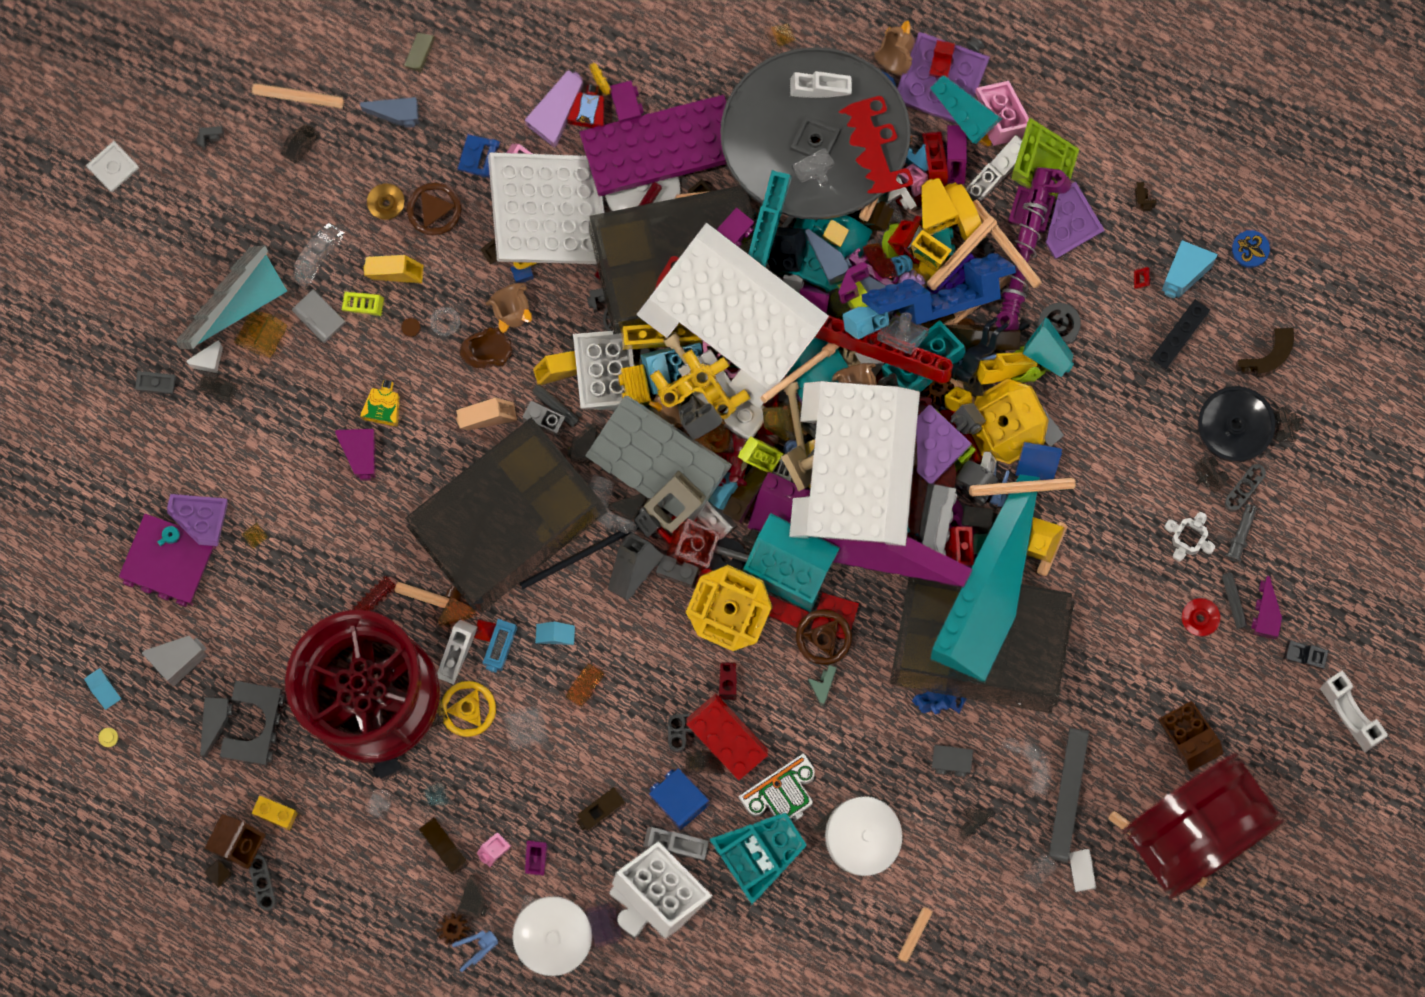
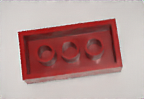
M716 693L687 717L686 725L738 781L768 756V749Z

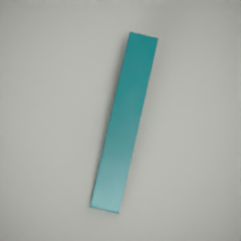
M773 170L770 174L748 254L765 268L792 178L790 174Z

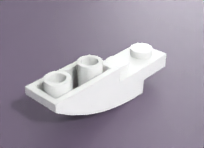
M1015 135L995 159L986 165L966 190L980 201L983 200L1014 169L1022 139Z

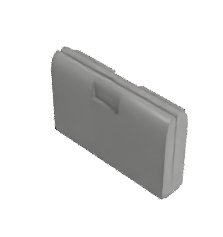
M314 289L292 309V312L323 343H326L346 324V321Z

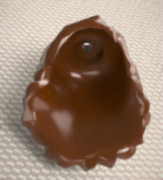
M492 327L484 329L483 332L474 333L463 340L460 346L461 359L473 368L503 367L512 353L511 341L508 340V336L504 335L499 328Z

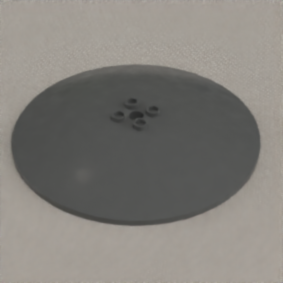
M820 47L786 51L758 64L740 80L732 91L721 120L723 155L737 183L748 195L762 205L772 170L792 176L781 214L814 220L851 214L871 204L884 193H867L868 190L873 188L872 186L875 183L865 177L871 170L861 167L855 161L866 148L850 145L851 134L856 128L848 127L847 124L852 117L847 114H841L839 111L858 101L876 96L884 98L887 111L871 116L874 127L889 123L894 126L897 139L880 144L889 170L894 172L903 168L910 146V121L904 100L892 81L882 71L854 54ZM815 71L851 76L852 93L846 96L821 98L790 96V78L795 72L813 75ZM874 100L871 102L870 108L873 111H879L882 108V103ZM884 128L880 131V135L884 139H889L892 136V131L889 128ZM812 137H818L821 141L815 144L812 143L810 139Z

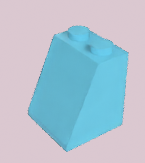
M1182 240L1163 285L1162 291L1165 292L1164 294L1170 298H1180L1213 267L1217 254Z

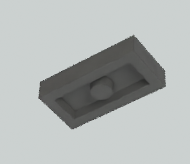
M138 371L135 390L174 395L176 375Z

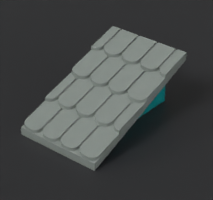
M265 245L249 247L230 268L231 272L213 291L214 295L193 316L194 321L177 338L176 344L180 349H194L199 343L287 292L266 255L268 250Z
M624 396L585 455L608 473H612L628 486L635 488L650 499L679 470L706 496L704 502L684 521L687 524L694 522L732 466V464L629 396ZM671 493L667 494L657 504L676 517L685 509V506Z

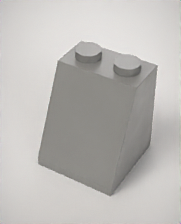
M190 636L142 652L147 660L173 687L208 656L204 652L207 648L197 637L193 640Z

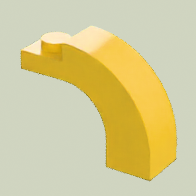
M955 182L946 185L944 188L959 214L958 226L961 237L966 241L982 222L966 189L962 184L958 185Z

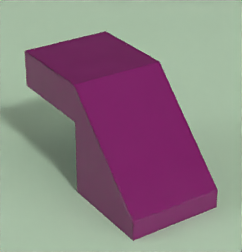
M865 261L847 269L838 292L842 304L859 297L858 288L855 283L870 276Z

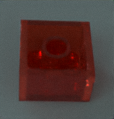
M687 518L675 529L666 556L675 558L682 564L686 562L697 566L699 571L708 569L721 533Z

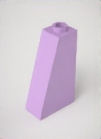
M569 70L525 119L526 126L554 148L557 146L568 122V116L576 95L584 87L582 77L576 72L572 73Z

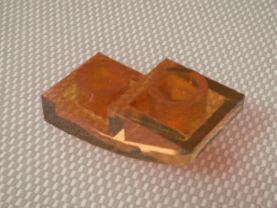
M588 663L566 694V698L582 707L593 694V689L603 679L604 672Z

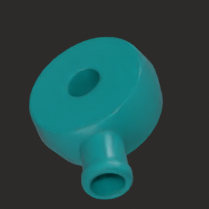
M174 526L164 528L162 538L157 543L160 546L164 543H176L180 537L179 530Z

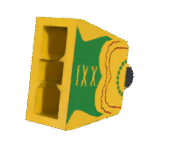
M921 230L911 244L914 257L934 271L938 270L952 251L924 230Z
M383 380L381 390L371 389L360 415L362 420L398 427L400 397L398 393L392 392L394 382Z

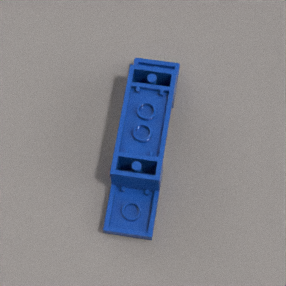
M991 253L987 257L975 258L970 262L964 263L966 284H959L955 288L943 289L939 293L930 295V291L915 280L905 279L901 283L889 284L885 288L873 289L868 293L862 294V302L879 315L898 309L899 313L915 325L1001 299L999 278L1016 273L1015 265L999 254Z

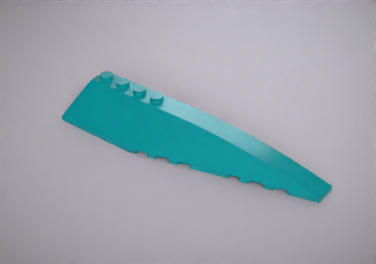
M1020 474L1016 482L1040 480V477ZM1037 491L1010 493L971 568L973 571L965 586L962 587L932 648L931 660L985 682L1016 617Z

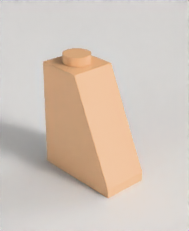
M493 398L456 410L457 423L460 429L473 430L517 421L514 402L499 398Z

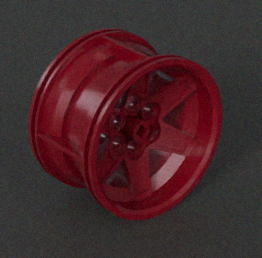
M349 610L335 613L320 620L300 638L290 655L286 668V697L297 721L332 751L355 762H384L408 752L426 735L438 711L440 683L432 660L395 622L375 612ZM373 642L388 644L396 648L397 651L389 659L376 664ZM353 645L350 669L328 666L338 653ZM361 665H365L364 669L358 672V668ZM382 671L381 676L375 678L376 673ZM407 672H409L408 694L393 686ZM349 677L348 683L343 684V680ZM320 684L338 692L337 699L323 712L319 704ZM380 690H384L383 695L377 697V693ZM351 696V700L345 703V698ZM365 702H368V707L366 709H362V705ZM381 711L395 712V716L382 726ZM356 715L362 734H350L336 729Z
M1237 752L1227 756L1183 784L1122 830L1124 834L1130 833V836L1127 838L1128 841L1137 850L1164 889V893L1171 892L1168 896L1169 900L1186 892L1201 882L1203 877L1207 878L1285 823L1283 818L1277 819L1280 813L1277 812L1248 771L1243 760L1236 761L1239 757Z

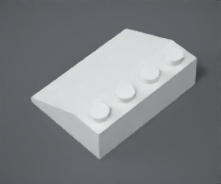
M621 330L573 334L580 408L616 410L622 401L621 393H624L623 385H619L618 374H621V368L634 366L632 349L623 350Z
M659 842L617 871L612 883L665 939L681 928L712 897Z

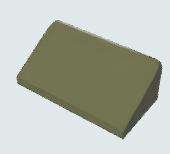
M417 33L404 67L422 72L435 41L433 35Z

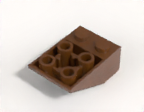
M1192 701L1158 719L1189 772L1224 754L1221 741Z

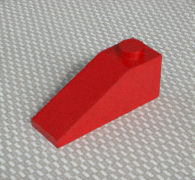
M941 132L922 133L923 145L925 144L926 174L928 175V180L939 178L945 187L948 182V168Z

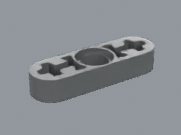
M1252 465L1226 497L1224 505L1228 511H1239L1266 475V470L1262 465ZM1259 469L1261 477L1256 476L1253 482L1249 480L1254 474L1252 470L1257 471ZM1243 483L1248 484L1251 488L1250 492L1243 493L1240 490V485ZM1238 494L1241 496L1237 501L1238 506H1230V500H1234Z

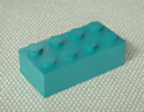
M938 321L909 344L948 358L952 364L957 363L965 356V346L941 321ZM887 363L881 367L882 376L892 387H901L921 392L934 381Z

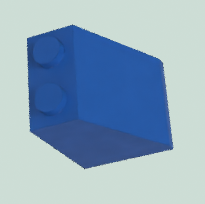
M678 768L676 771L674 769L670 770L664 776L666 779L661 784L659 782L654 784L650 788L649 796L681 831L709 806V800Z

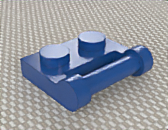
M467 134L458 171L490 178L488 155L489 153L496 152L500 142L494 139ZM484 146H489L484 167L479 169Z

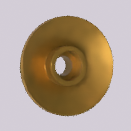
M379 184L368 194L367 207L370 213L378 219H393L404 208L405 200L403 193L393 184ZM388 200L390 204L388 206H384L383 202Z

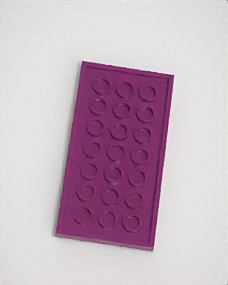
M724 94L641 115L640 118L620 123L618 121L603 125V127L598 126L579 131L598 197L726 164L721 146V120L727 103Z

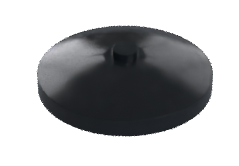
M1241 386L1226 387L1213 393L1203 404L1198 417V433L1206 449L1217 458L1233 463L1246 462L1261 455L1271 443L1275 433V416L1270 404L1258 392Z

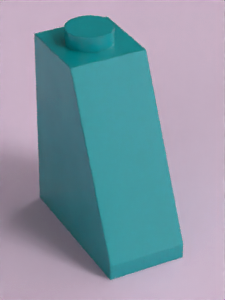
M1045 317L1025 344L1023 354L1062 377L1065 372L1068 373L1072 369L1074 354L1049 319Z

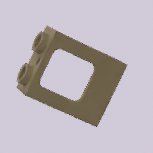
M678 470L669 482L651 499L647 500L644 507L649 515L660 521V525L664 529L672 533L704 502L706 496ZM669 493L673 494L685 506V509L674 520L657 505Z

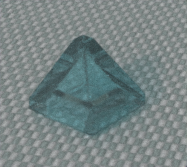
M442 783L424 789L429 805L450 804Z

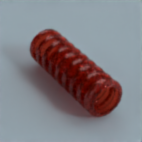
M383 576V580H379V584H375L369 593L366 592V596L361 597L362 600L357 601V605H353L352 610H374V606H378V602H382V598H386V594L391 593V590L395 589L396 585L387 576Z

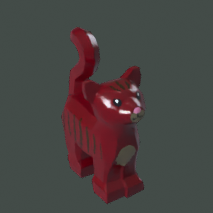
M719 428L717 433L722 434L724 437L716 444L714 453L732 464L727 472L730 473V482L737 483L738 486H747V482L744 480L747 463L738 457L747 440L738 438L736 434H733L734 453H724L722 448L728 444L730 432L727 428ZM723 478L717 487H723L726 484V479Z

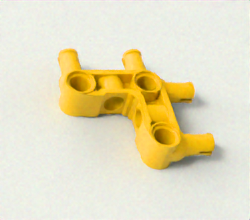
M692 349L682 355L691 369L690 372L675 382L668 384L659 370L650 375L658 389L657 394L662 404L666 407H672L683 402L685 397L696 391L703 393L721 418L726 419L737 410L736 407L750 399L745 389L731 398L728 397L717 381L716 375L730 367L725 357L711 365H705L699 362ZM704 372L708 378L705 381H700L697 378V374ZM666 393H673L675 399L667 401L664 395ZM726 405L729 410L726 413H720L718 407Z

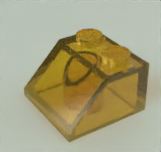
M253 311L248 315L234 343L260 356L271 358L288 325L272 314Z

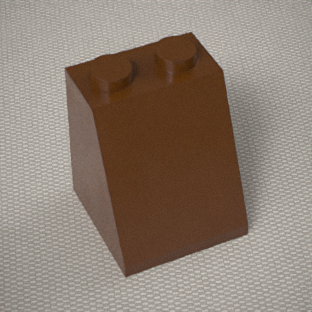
M221 814L204 849L249 870L266 834L243 821Z

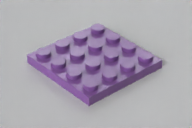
M919 32L910 54L912 65L906 74L903 73L897 90L903 98L905 106L957 124L930 89L940 79L929 76L937 40H944ZM955 45L948 78L975 97V90L980 85L990 57Z

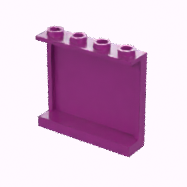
M144 514L119 578L123 581L122 584L133 588L136 585L141 587L140 591L151 594V592L158 593V597L163 600L169 601V598L176 600V604L187 607V604L193 606L192 600L212 551L217 546L199 545L181 526ZM168 526L176 527L180 532L179 540L174 544L164 543L160 546L157 541L162 538L163 529Z

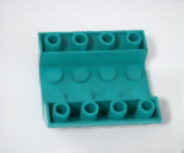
M846 215L829 219H796L793 228H804V232L809 229L822 239L830 220H834L847 228L849 232L841 247L826 241L842 253L844 259L858 248L861 249L858 253L859 258H861L872 234L871 229ZM805 232L806 250L801 271H774V273L783 277L784 275H797L806 282L825 288L826 293L840 298L838 285L843 280L832 285L829 284Z
M770 513L756 539L743 572L763 580L767 591L811 612L818 598L817 594L840 547L819 537H809V539L789 537L791 523Z

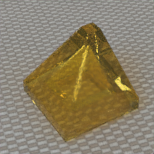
M789 24L771 27V32L778 47L796 40Z

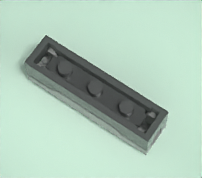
M928 483L917 542L946 556L944 548L945 543L949 539L948 527L953 519L952 507L956 502L957 493L955 488Z

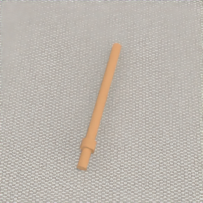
M828 343L822 348L821 352L760 397L761 401L766 403L824 358L833 355L840 346Z

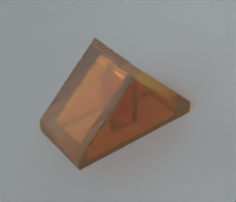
M451 597L440 615L438 623L440 627L456 623L459 620L463 621L476 617L477 613L475 609Z

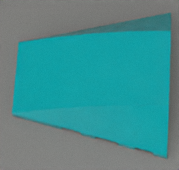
M786 812L710 838L713 846L752 905L807 846Z

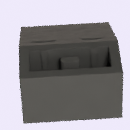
M630 533L618 549L608 590L628 600L635 594L640 584L647 579L652 569L659 564L663 555L651 543Z

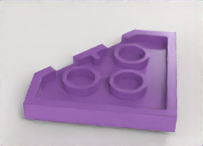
M1076 182L1071 184L1068 192L1058 194L1046 239V245L1054 259L1059 258L1104 231Z
M930 404L917 418V473L927 483L934 484L972 445Z
M170 494L167 513L199 545L218 546L228 501L225 498Z

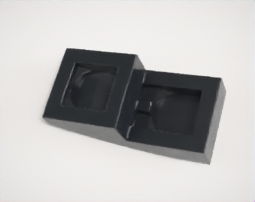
M1288 640L1283 659L1324 669L1329 650Z

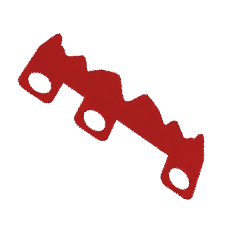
M882 96L852 103L839 111L841 114L851 116L852 118L847 126L856 128L851 134L850 145L866 148L855 161L861 167L871 170L865 176L867 179L875 182L872 186L873 188L868 190L867 193L869 194L886 193L913 184V178L909 169L904 168L890 172L880 145L897 139L894 126L890 123L878 127L873 126L871 116L887 111ZM874 100L880 101L882 103L881 110L873 111L870 108L871 102ZM889 128L892 131V136L889 139L882 138L880 135L882 129ZM900 173L907 174L909 177L908 182L905 184L898 183L896 180L897 175Z

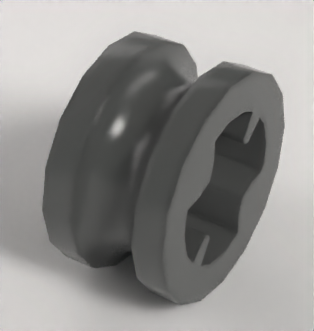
M972 36L970 38L971 41L966 42V46L970 50L980 53L979 50L984 49L985 46L978 38Z

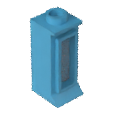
M497 619L495 630L482 662L486 666V670L497 673V670H503L517 630L515 624Z

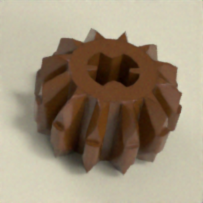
M933 381L921 393L922 395H927V398H932V405H935L936 400H938L939 405H942L943 400L945 401L944 396L951 391L950 389L954 385L949 382L939 383ZM935 386L941 388L940 392L933 390Z
M454 913L450 914L451 919L444 915L443 918L446 922L438 921V924L443 926V928L436 929L438 933H442L438 938L442 940L446 937L445 945H448L450 940L451 944L455 943L456 940H462L461 936L464 938L469 937L466 933H463L464 931H470V927H463L468 921L467 919L461 921V914L456 919ZM451 925L454 927L458 926L456 934L448 932V930H451L449 928Z

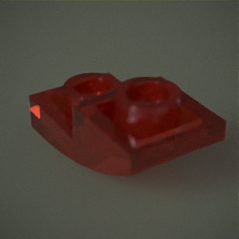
M880 243L867 244L862 247L869 263L880 277L890 278L897 276L892 258L885 259Z

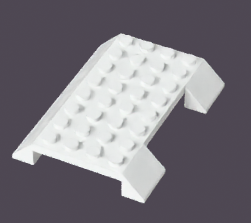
M708 223L699 231L636 314L666 338L681 323L731 361L740 370L729 383V386L738 393L745 389L750 396L749 401L758 408L763 404L760 397L781 382L829 317Z
M822 381L804 383L800 422L817 423L810 497L793 498L789 537L808 539L809 537L882 542L886 545L906 546L919 391L892 386Z

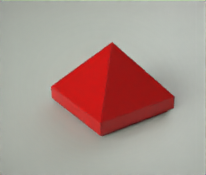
M1149 267L1134 270V289L1150 286ZM1140 274L1144 276V282L1140 283Z
M478 619L474 638L490 642L496 624Z

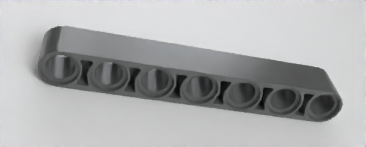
M1069 727L1063 773L1059 787L1060 792L1053 824L1050 853L1048 855L1050 860L1067 863L1089 730Z

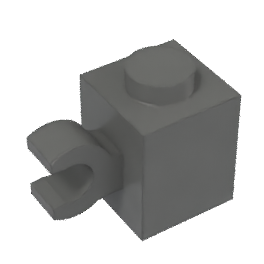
M974 403L962 405L951 416V422H955L957 425L956 429L961 431L963 435L978 433L986 421Z

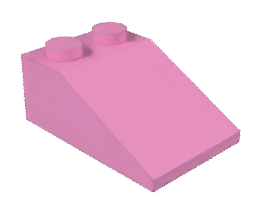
M1006 81L976 88L978 101L1003 118L987 133L993 146L1009 143L1015 135L1023 139L1029 117L1010 82Z

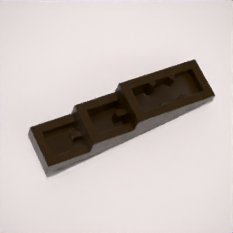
M945 325L967 348L978 345L982 339L984 327L980 325ZM991 327V328H990L989 333H988V344H987V346H988L989 343H990V339H991L992 333H993L998 327ZM1003 330L997 337L995 350H1020V330Z

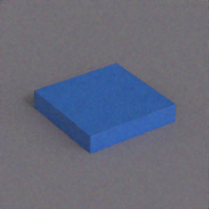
M1024 442L1015 475L1040 477V480L1054 479L1062 449Z

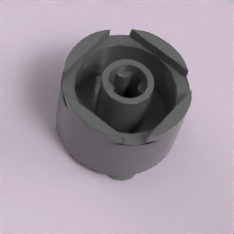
M967 461L952 484L962 489L960 492L962 495L971 498L969 494V487L971 485L997 484L999 480L990 471L987 473L982 470L984 467ZM990 495L973 497L977 502L984 504Z

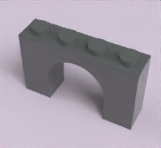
M235 681L231 700L235 703L260 708L264 712L266 725L262 734L251 741L223 738L220 757L225 760L268 767V762L272 763L274 752L271 751L272 743L276 744L278 733L275 732L276 725H280L281 722L279 709L280 706L284 705L285 695L279 688Z

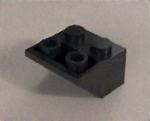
M777 227L766 269L769 271H801L806 250L804 228Z

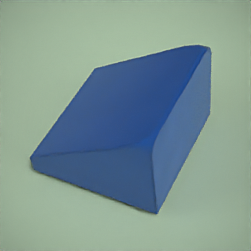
M515 266L510 267L515 283H523L534 279L530 267L525 269H517Z

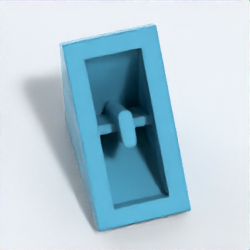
M559 622L537 624L535 643L574 645L575 626Z
M101 668L84 678L91 692L105 710L121 700V697Z

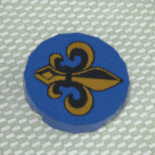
M1246 230L1240 233L1234 239L1232 245V254L1235 261L1247 268L1262 265L1270 253V244L1267 238L1255 230Z

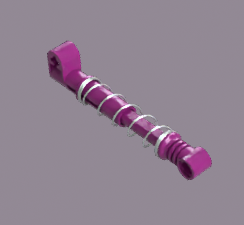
M1035 168L1028 199L1023 204L1025 212L1022 224H1019L1021 228L1018 241L1015 240L1017 242V251L1027 263H1029V259L1036 256L1035 247L1037 241L1040 240V226L1045 222L1043 214L1047 212L1048 208L1046 205L1048 193L1064 194L1071 188L1072 182L1070 178L1061 170ZM1016 265V273L1007 275L1012 277L1008 289L1002 290L1003 307H1001V312L996 316L998 320L995 324L998 328L1010 320L1009 326L1004 330L1019 329V310L1026 298L1024 292L1028 290V286L1024 282L1025 277ZM1023 284H1025L1026 290L1022 291Z

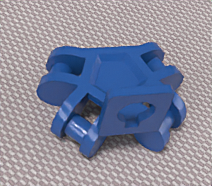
M949 672L947 679L948 687L946 689L929 686L926 693L916 695L912 702L915 706H919V710L922 713H928L932 710L937 715L941 713L942 709L947 710L949 708L956 713H960L967 696L959 690L960 685L956 681V673ZM961 697V702L957 707L955 700Z

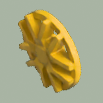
M596 63L590 64L591 74L605 96L609 95L611 89L606 78L603 77L602 71Z

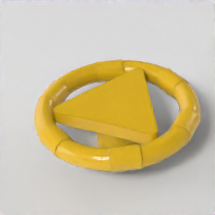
M464 681L453 685L444 693L440 703V716L444 725L452 733L463 737H471L483 733L490 727L496 714L494 696L484 685L473 681ZM461 689H476L447 709V705L455 692ZM478 691L483 694L489 704V713L482 725ZM447 713L478 727L475 729H460L453 724Z

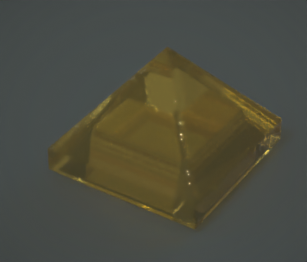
M257 522L242 533V536L253 549L268 538Z

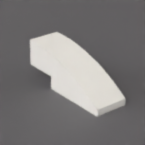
M815 71L813 75L795 72L790 78V96L821 98L846 96L852 93L851 76Z

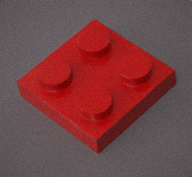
M822 593L817 610H832L840 614L852 630L859 603ZM817 617L814 619L811 629L835 619ZM838 623L836 637L845 640V634Z

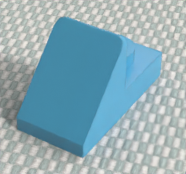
M925 144L916 154H913V150L909 147L905 163L908 166L914 164L927 173Z

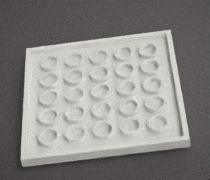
M489 153L488 161L497 262L605 264L599 237L596 233L597 229L606 228L603 196L598 197L586 156Z

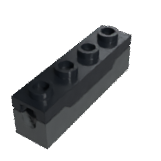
M1194 299L1152 355L1149 364L1165 374L1207 318L1210 309Z

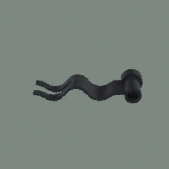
M994 317L983 328L980 343L966 351L961 365L953 364L951 378L960 380L968 386H973L976 382L974 373L978 368L980 360L994 352L998 335L1009 324L1005 323L992 333L990 343L987 346L989 330L997 322L998 318Z

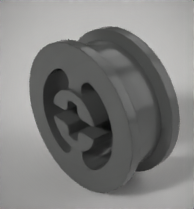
M1053 303L1042 311L1037 328L1045 317L1048 318L1050 315L1057 313L1058 315L1053 317L1051 323L1059 335H1062L1068 326V319L1066 318L1068 317L1072 322V331L1061 338L1066 345H1069L1076 339L1081 327L1080 316L1068 304ZM1058 322H1061L1060 328H1057Z

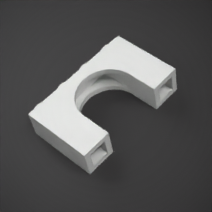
M1341 671L1327 680L1320 690L1366 753L1382 742L1388 734L1377 719L1371 722L1361 712L1351 695V689L1354 686L1345 673Z

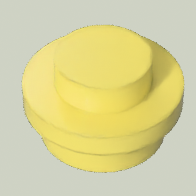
M105 728L99 733V742L104 747H112L118 741V734L112 728Z

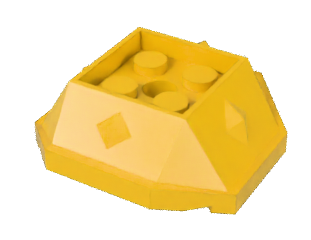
M1006 379L976 396L974 405L986 421L981 426L982 429L978 433L972 434L982 456L984 452H990L997 461L1013 464L1019 460L1024 442L1044 445L1049 420L1032 386L1013 379ZM1005 417L1008 418V424L1006 426L1003 424V419Z
M726 565L699 578L686 614L697 636L735 651L758 642L772 605L763 580ZM727 603H732L735 606V611H729Z

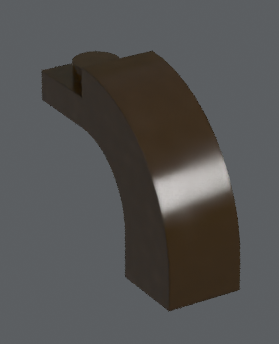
M1274 328L1272 332L1273 349L1271 353L1259 359H1238L1236 370L1241 371L1242 374L1253 373V370H1256V378L1276 372L1283 366L1292 351L1294 328Z

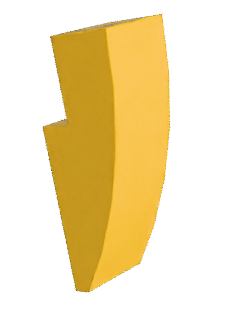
M1023 352L996 354L994 360H980L974 374L981 385L991 384L1026 373L1029 369L1037 367V362L1025 356Z

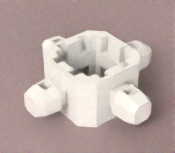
M1199 512L1193 520L1191 518L1183 519L1180 526L1177 525L1178 522L1167 521L1165 529L1170 533H1175L1172 542L1177 548L1173 554V559L1180 562L1184 559L1186 553L1189 555L1197 554L1200 548L1203 549V552L1212 554L1215 545L1210 541H1205L1208 536L1207 528L1203 526L1207 519L1206 514ZM1185 526L1193 528L1202 535L1195 548L1189 547L1178 539Z

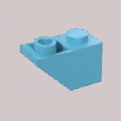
M857 307L843 314L845 331L857 339L889 325L888 312L879 315L870 307Z

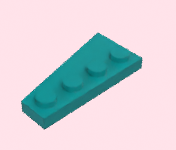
M943 75L930 87L974 144H977L1003 119L975 97L964 91L963 88L947 76Z

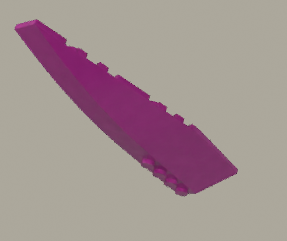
M768 472L759 490L747 528L760 533L770 513L791 523L793 498L810 497V491L807 489L798 491L794 483ZM909 537L906 538V546L886 545L882 542L822 538L840 547L833 563L846 564L852 567L857 566L890 574H900L906 577H916L922 580H932L960 587L965 586L973 571L971 568Z

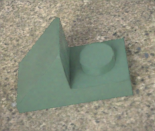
M829 665L828 670H823L820 679L824 681L823 683L808 679V683L821 706L825 705L836 673V667Z

